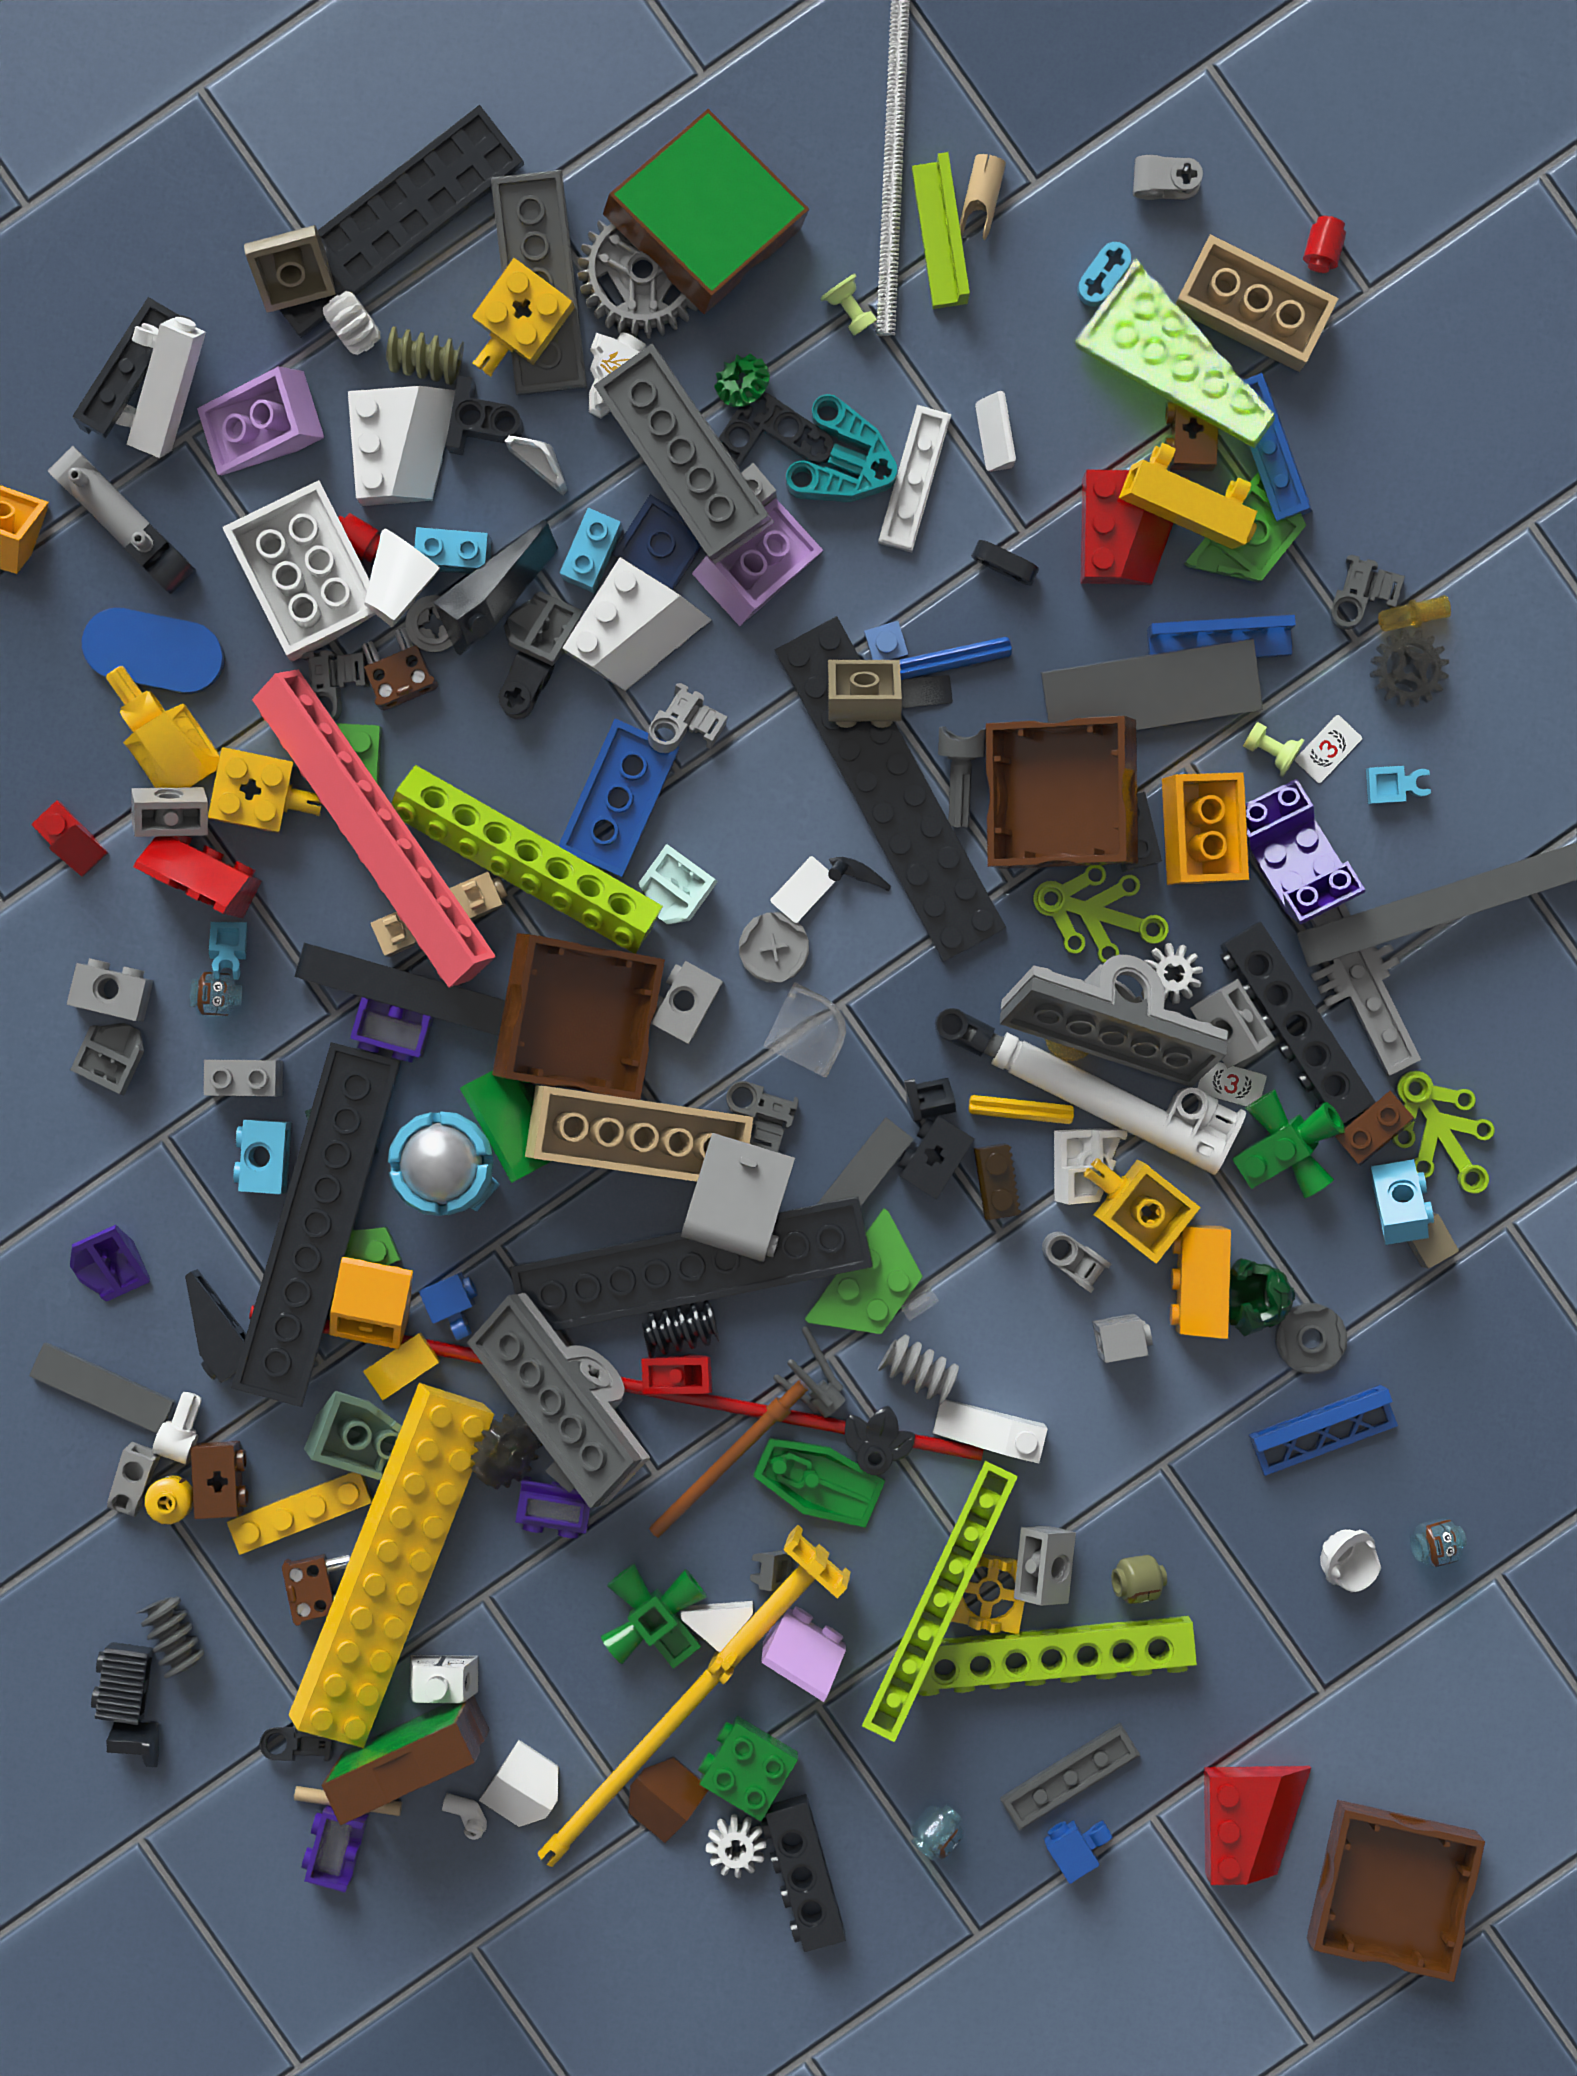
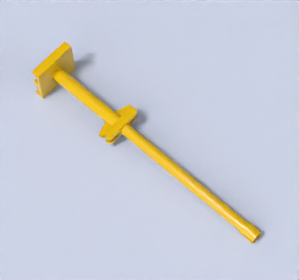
M799 1525L790 1532L783 1549L799 1566L730 1640L720 1653L718 1651L715 1652L705 1672L557 1834L555 1833L538 1851V1856L541 1860L550 1850L554 1852L547 1863L548 1866L553 1867L562 1858L576 1838L719 1682L724 1685L729 1680L740 1661L815 1579L837 1599L847 1589L851 1572L846 1567L841 1571L829 1561V1552L820 1544L814 1547L801 1535L803 1529Z

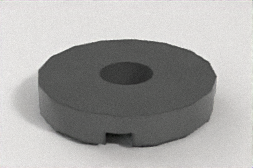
M1302 1303L1292 1307L1286 1318L1277 1325L1275 1344L1280 1357L1289 1367L1305 1374H1319L1333 1368L1337 1364L1336 1362L1343 1356L1347 1348V1331L1343 1320L1332 1309L1319 1303ZM1311 1328L1317 1329L1320 1333L1319 1344L1314 1348H1306L1302 1343L1303 1333Z

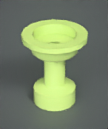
M855 274L840 282L820 298L821 301H828L831 305L839 303L842 305L852 320L848 328L853 336L877 320L872 311L863 312L852 296L856 290L855 278L857 276Z
M1257 722L1243 747L1252 752L1259 747L1277 757L1275 765L1280 770V776L1284 777L1305 740L1302 738L1299 741L1289 740L1283 745L1267 736V727Z

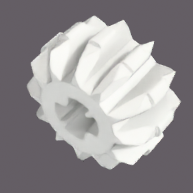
M345 291L341 295H336L329 300L330 303L323 307V314L326 320L351 353L359 355L363 351H368L374 346V343L381 339L378 327L353 293Z
M1168 943L1164 947L1165 956L1157 948L1151 951L1157 963L1151 960L1144 961L1160 977L1164 986V1001L1170 992L1171 1001L1173 1004H1176L1180 1001L1179 990L1185 998L1190 999L1193 994L1187 985L1193 987L1201 986V982L1192 978V974L1202 973L1203 968H1191L1190 964L1198 958L1195 953L1189 955L1186 959L1183 958L1187 948L1185 945H1180L1174 955L1173 946L1171 943ZM1167 965L1170 968L1176 966L1179 968L1180 973L1176 974V976L1180 978L1177 982L1174 979L1168 981L1165 979L1164 974L1168 973V971L1164 969Z
M736 1814L731 1815V1825L728 1826L725 1820L719 1819L717 1826L720 1831L710 1829L708 1832V1837L713 1842L706 1844V1852L714 1854L710 1859V1864L717 1866L723 1863L721 1867V1874L723 1876L729 1872L730 1868L735 1869L734 1875L736 1878L741 1877L742 1867L747 1872L753 1873L755 1871L753 1861L762 1863L764 1860V1855L759 1850L766 1848V1840L758 1838L762 1834L760 1826L749 1829L752 1820L750 1817H746L742 1824H738V1817ZM733 1840L740 1841L741 1849L739 1852L732 1851L733 1846L731 1845Z

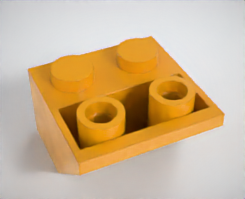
M342 1257L330 1312L329 1335L400 1349L410 1315L413 1271L360 1259Z

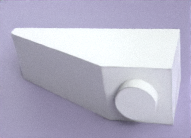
M945 1399L938 1408L933 1434L1039 1464L1048 1429L1044 1423Z

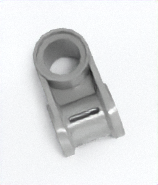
M1158 155L1138 156L1135 158L1133 196L1145 200L1191 199L1199 191L1203 177L1202 167L1199 162L1192 158H1173ZM1182 174L1188 175L1189 184H1183Z
M1063 1232L1048 1234L1042 1243L1044 1256L1066 1273L1065 1275L1090 1293L1094 1290L1093 1284L1105 1268L1109 1269L1112 1265L1089 1247H1084ZM1058 1240H1066L1069 1246L1067 1254L1061 1258L1053 1257L1051 1253L1052 1245Z

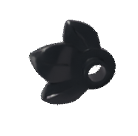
M888 1405L878 1410L869 1419L868 1423L852 1414L848 1416L845 1423L846 1443L857 1452V1461L860 1468L870 1475H879L886 1472L891 1466L892 1461L905 1458L911 1452L914 1445L915 1434L910 1431H898L897 1417ZM872 1452H878L882 1459L878 1463H871L868 1460V1456Z

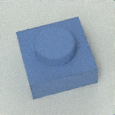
M898 621L864 631L872 660H897L908 656Z

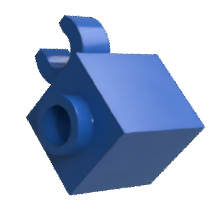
M461 1271L418 1291L433 1324L448 1318L456 1340L472 1333L462 1312L476 1304L474 1297L478 1296L470 1276L464 1278Z
M1072 1820L1068 1824L1063 1821L1053 1826L1048 1831L1049 1836L1045 1837L1044 1841L1069 1884L1100 1865L1093 1849L1107 1843L1113 1837L1103 1820L1093 1825L1084 1834H1082L1076 1822Z

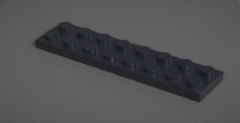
M480 105L318 230L331 270L336 295H341L345 291L351 292L355 296L489 193L492 190V177L510 176L524 165L522 158ZM336 295L279 309V311L300 338H302L326 319L323 314V307L330 303L329 300Z

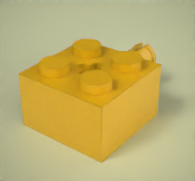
M513 258L472 315L474 321L488 331L491 337L472 363L490 377L508 351L516 352L534 365L575 308L573 301L516 258ZM528 304L531 316L526 317L523 315L518 319L517 307H525Z
M222 747L208 819L279 834L284 812L290 809L320 816L321 806L308 804L307 801L320 804L321 802L316 793L294 789L292 784H289L293 768L292 761ZM249 781L256 782V788L261 790V794L254 795L252 800H247L246 794L240 791L242 786H248Z
M1096 1158L1090 1165L1097 1169L1101 1175L1099 1176L1092 1169L1087 1168L1084 1172V1177L1105 1191L1107 1198L1093 1215L1148 1259L1157 1264L1201 1207L1146 1163L1138 1159L1127 1173L1120 1177L1101 1162L1099 1158ZM1144 1205L1148 1206L1152 1211L1149 1217L1143 1215L1141 1211Z

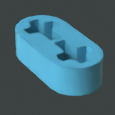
M1120 242L1106 244L1086 270L1077 287L1078 297L1083 304L1095 307L1101 305L1124 276L1131 262V253L1125 244ZM1116 252L1122 255L1120 262L1123 265L1115 264L1110 272L1106 271L1105 267L1109 261L1106 255L1113 256ZM1099 276L1102 277L1104 280L1099 289L1102 294L1094 293L1093 296L1088 295L1089 287L1086 283L1092 285Z

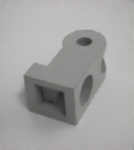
M131 1442L123 1449L107 1507L136 1517L161 1456L152 1453L151 1448L135 1442Z

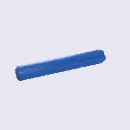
M1002 637L901 659V680L1009 657L1012 654L1011 642L1008 637Z

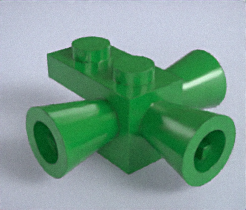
M1276 1089L1262 1095L1245 1108L1269 1132L1264 1139L1232 1158L1251 1189L1290 1166L1304 1198L1314 1195L1334 1181V1178L1311 1156L1312 1152L1319 1145V1141L1345 1132L1344 1124L1331 1104L1328 1102L1323 1103L1305 1121L1300 1114L1288 1120Z
M635 1563L628 1566L607 1584L608 1588L632 1607L628 1615L629 1622L601 1635L604 1645L619 1663L623 1664L643 1640L649 1646L654 1644L673 1669L701 1647L700 1641L677 1614V1612L707 1598L700 1584L688 1570L684 1569L663 1595L658 1588L650 1594Z

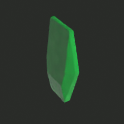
M770 1437L753 1473L757 1480L802 1514L864 1528L867 1526L885 1483V1479L878 1475H870L864 1472L858 1463L831 1447Z

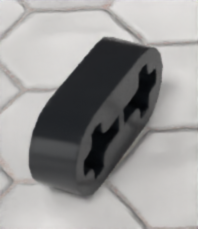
M978 540L971 555L974 560L982 565L1029 586L1033 584L1039 571V567L1032 562L985 540Z

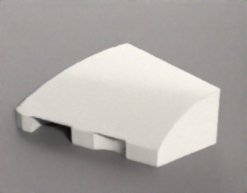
M384 529L380 535L364 605L389 626L393 627L415 602L416 597L439 572L440 567L409 543L389 530Z
M1121 1128L1055 1130V1201L1068 1205L1100 1202L1104 1191L1091 1180L1085 1178L1084 1172L1087 1168H1090L1099 1176L1101 1175L1097 1169L1090 1165L1096 1158H1099L1101 1162L1113 1170L1116 1164L1113 1156L1120 1139L1126 1140L1127 1131Z

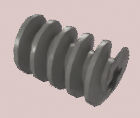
M180 1597L164 1598L136 1612V1614H148V1617L141 1623L142 1627H154V1630L147 1636V1640L159 1639L160 1641L152 1649L153 1653L165 1652L166 1654L158 1662L159 1666L171 1665V1669L164 1675L165 1679L196 1665L197 1661L204 1655L203 1649H191L198 1642V1637L196 1635L185 1636L193 1628L192 1623H180L187 1615L186 1610H174L181 1602Z

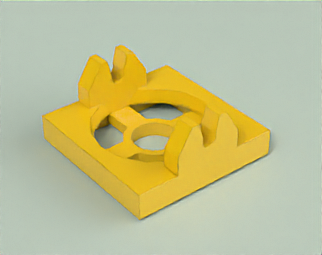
M982 1553L975 1569L982 1566L988 1568L987 1576L981 1578L977 1583L969 1581L965 1590L966 1593L976 1594L978 1600L982 1603L979 1616L974 1614L967 1607L962 1596L951 1622L966 1624L979 1631L986 1629L990 1633L1004 1631L1019 1634L1025 1601L1014 1599V1590L1003 1588L1002 1583L998 1580L1000 1569L1001 1571H1007L1015 1582L1018 1560ZM993 1581L999 1585L1000 1593L996 1599L987 1601L980 1596L979 1589L984 1582ZM1001 1599L1014 1601L1013 1606L1005 1614L990 1619L993 1605L999 1603Z

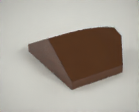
M673 1756L665 1761L644 1768L630 1785L628 1813L666 1843L688 1821L709 1790L699 1785L700 1778Z

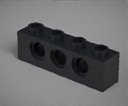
M807 1794L772 1803L761 1824L765 1838H772L776 1851L770 1853L775 1873L782 1872L785 1886H781L780 1891L785 1908L792 1907L795 1920L790 1921V1927L795 1943L801 1941L804 1952L846 1941L845 1928ZM790 1832H795L802 1837V1841L796 1846H788L782 1839ZM798 1867H806L812 1872V1875L806 1880H798L792 1873ZM814 1901L822 1908L818 1913L810 1915L802 1909L805 1903Z

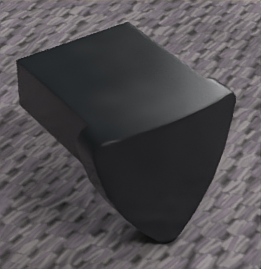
M914 1078L904 1080L907 1106L914 1122L922 1121L924 1118L956 1112V1103L948 1078L919 1084L915 1083Z
M114 1722L106 1740L107 1753L142 1755L146 1767H157L159 1757V1723L140 1722L138 1725Z

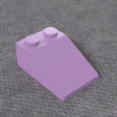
M278 366L197 408L217 475L221 476L297 452L324 438L304 371Z
M776 498L764 507L774 521L772 525L716 564L707 555L692 573L739 626L760 610L823 551Z
M797 1606L793 1610L789 1608L772 1626L763 1640L762 1663L824 1702L846 1652V1645L841 1641L843 1636L827 1625L822 1629L812 1623L813 1617Z

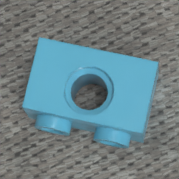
M587 508L560 571L564 581L594 594L596 593L623 531L621 521Z
M416 527L415 549L440 567V572L471 574L490 560L492 540L488 533Z
M246 1119L243 1120V1126H238L236 1147L241 1148L240 1162H235L233 1174L234 1183H239L238 1191L271 1194L287 1193L292 1122ZM259 1146L265 1147L270 1154L269 1162L265 1166L258 1165L254 1160V1151Z
M1414 1159L1371 1166L1372 1186L1385 1245L1429 1238L1428 1224L1434 1223L1431 1202L1423 1201L1422 1194L1427 1193L1425 1176L1423 1172L1417 1173ZM1407 1200L1408 1202L1400 1203L1398 1201Z

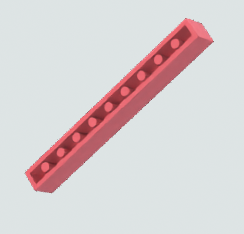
M299 669L275 673L252 699L259 709L261 716L267 721L280 740L282 747L287 750L298 766L301 775L311 785L321 804L326 807L338 825L340 832L352 845L360 861L367 867L377 882L379 889L393 905L399 918L406 924L416 939L418 946L432 962L440 978L444 980L449 988L471 981L496 957Z

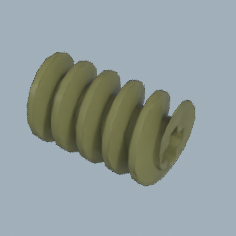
M393 326L388 338L386 361L392 373H397L402 366L406 376H411L416 369L417 376L420 379H425L430 372L431 379L434 382L440 381L444 374L445 382L448 385H452L461 369L464 342L462 341L458 350H455L452 338H448L444 347H441L438 335H434L430 344H427L424 332H420L416 341H413L410 329H407L403 337L399 338L397 326Z

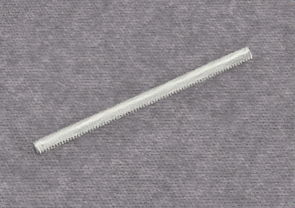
M891 0V6L893 7L890 8L892 10L890 12L892 15L890 16V19H892L890 21V28L892 29L889 30L891 32L889 34L891 37L889 38V41H891L889 43V50L891 51L888 53L890 54L888 56L890 59L888 60V63H890L888 65V72L890 73H888L889 78H887L889 81L887 82V85H889L887 89L889 91H887L888 100H886L888 103L886 104V111L888 113H886L887 122H885V125H887L885 127V134L887 135H885L886 144H884V147H886L884 149V156L886 157H884L885 166L883 169L885 170L883 171V178L885 179H883L884 188L882 190L884 191L882 193L884 196L882 197V200H884L882 201V209L884 210H882L883 214L881 215L883 218L881 222L883 223H881L882 236L880 239L882 241H880L881 254L879 259L881 263H879L880 276L878 281L880 285H878L879 303L877 304L879 306L877 307V315L879 316H877L878 325L876 327L878 328L876 329V335L880 337L895 335V332L892 331L896 329L892 328V326H896L893 323L896 322V319H893V317L896 318V315H893V313H896V310L893 309L897 307L893 306V304H897V301L893 300H897V297H894V295L897 296V293L894 292L897 291V288H894L897 287V284H894V282H898V279L894 278H898V275H895V273H898V270H895L898 269V266H895L898 265V262L895 260L899 259V257L895 256H899V253H896V251H899V248H896L899 247V244H896L899 243V239L896 238L900 237V235L896 234H900V231L897 230L900 229V226H897L900 225V222H897L900 221V217L897 216H900L901 213L897 212H901V209L898 208L901 207V204H898L901 203V200H898L901 199V195L898 194H901L902 191L898 190H902V186H899L902 185V182H899L902 181V173H899L902 172V169L899 168H903V164L899 163H903V160H900L903 159V155H900L903 154V151L900 150H903L902 146L904 145V142L900 141H904V138H901L904 137V133H901L904 132V129L901 128H904L905 120L901 119H905V116H903L905 111H902L905 110V107L902 106H905L906 98L902 97H906V89L903 88H906L907 76L903 75H907V67L904 66H907L908 55L906 54L908 53V45H905L908 44L907 31H909V23L907 22H909L910 1Z

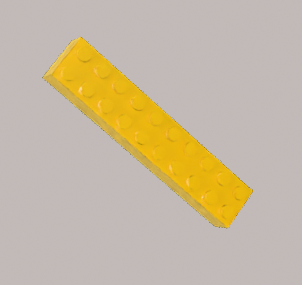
M422 1383L418 1384L289 1712V1717L298 1731L364 1748L495 1415L485 1404Z

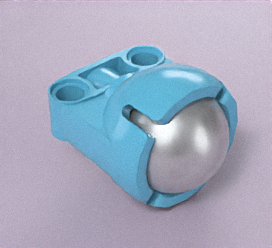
M440 1111V1113L430 1112L416 1116L399 1130L389 1148L388 1163L391 1165V1172L388 1173L392 1187L406 1205L422 1214L436 1216L452 1215L466 1211L468 1208L478 1211L500 1185L492 1177L493 1154L488 1138L476 1123L458 1113Z

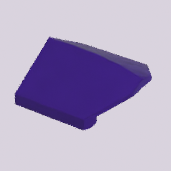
M117 1225L72 1244L70 1258L72 1271L82 1284L98 1293L101 1299L106 1302L150 1282V1277L134 1241Z

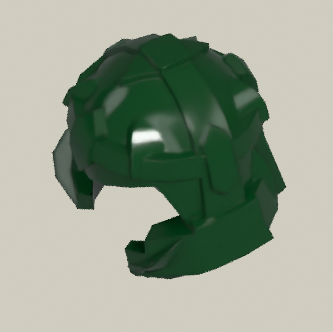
M1242 1258L1237 1260L1230 1269V1325L1235 1326L1245 1337L1262 1331L1266 1327L1276 1326L1286 1318L1295 1300V1290L1288 1282L1287 1276L1279 1269L1266 1264H1257L1255 1261Z

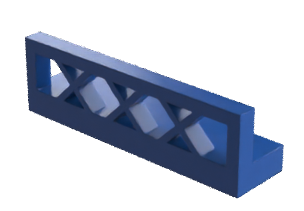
M1263 373L1228 386L1276 521L1279 522L1300 513L1306 515L1313 512Z
M1295 615L1152 623L1147 629L1148 655L1253 638L1256 658L1291 656V629L1296 625Z
M1379 1385L1249 1434L1263 1475H1269L1398 1426L1390 1403L1393 1401L1388 1388ZM1381 1406L1387 1420L1373 1426L1361 1421L1365 1412ZM1347 1419L1354 1422L1347 1436L1338 1438L1328 1433L1333 1424ZM1359 1424L1364 1427H1367L1363 1430L1357 1431ZM1312 1432L1321 1434L1315 1448L1306 1451L1295 1446L1297 1439ZM1326 1437L1333 1440L1331 1442L1323 1444ZM1280 1444L1287 1446L1282 1460L1268 1465L1263 1451ZM1293 1449L1300 1452L1290 1457Z

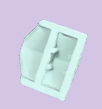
M666 844L640 880L639 885L641 890L644 891L645 896L663 906L658 918L667 925L690 921L718 881Z

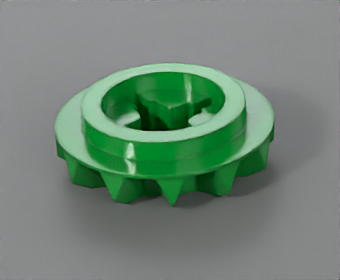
M751 353L744 358L736 355L735 361L732 363L724 362V370L716 373L717 383L714 385V388L721 401L729 406L741 407L751 404L765 392L769 384L770 374L768 367L761 358L757 359ZM743 372L746 376L743 377L742 388H740L736 381L739 380V375Z

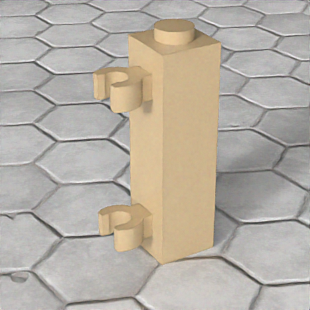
M485 872L449 888L471 921L506 906L503 900L504 897L508 896L501 878L499 876L494 878L490 872ZM397 911L370 923L384 956L390 957L418 945L406 924L399 918Z

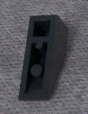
M196 1269L185 1275L199 1355L204 1360L201 1365L211 1379L215 1380L217 1378L222 1383L236 1372L246 1332L200 1271Z

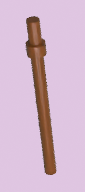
M798 1380L781 1398L776 1397L766 1407L768 1411L649 1527L652 1534L659 1538L777 1421L782 1422L791 1413L790 1408L809 1390L808 1387L801 1380Z

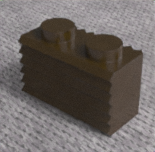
M1006 1143L974 1148L982 1206L986 1220L1018 1216L1022 1212L1018 1209L1020 1203L1017 1202L1019 1196L1016 1195L1018 1191L1015 1188L1017 1182L1014 1181L1016 1175L1012 1173L1015 1170L1011 1166L1014 1161L1010 1159L1013 1154L1009 1152L1012 1147Z

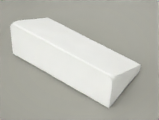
M998 391L979 400L975 405L985 466L989 472L1010 469L1016 461L1005 393Z

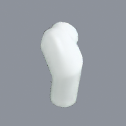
M446 1793L442 1811L460 1815L465 1826L464 1834L469 1839L476 1840L482 1837L483 1832L487 1828V1820L479 1804L474 1800Z

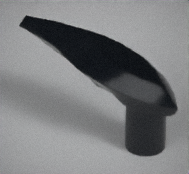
M847 857L829 859L832 867L828 872V876L833 881H839L846 874L858 881L877 885L886 891H889L891 888L880 875L862 862Z

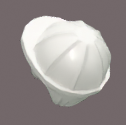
M1341 1530L1331 1535L1324 1542L1320 1556L1321 1566L1326 1579L1333 1585L1337 1584L1350 1592H1359L1369 1587L1376 1580L1381 1570L1374 1539L1363 1530Z

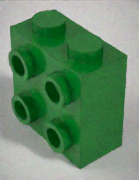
M737 1715L732 1724L726 1721L716 1738L720 1745L714 1755L708 1752L698 1768V1771L702 1773L699 1785L757 1820L762 1821L797 1763L798 1752Z

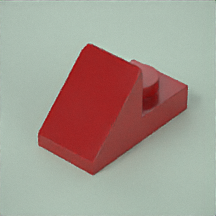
M56 800L31 824L51 845L49 849L82 877L109 853L59 800Z
M687 1354L680 1357H645L641 1359L643 1394L712 1393L711 1361L708 1356Z

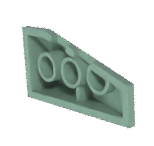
M335 1391L316 1415L304 1450L311 1460L381 1480L402 1425L371 1402Z

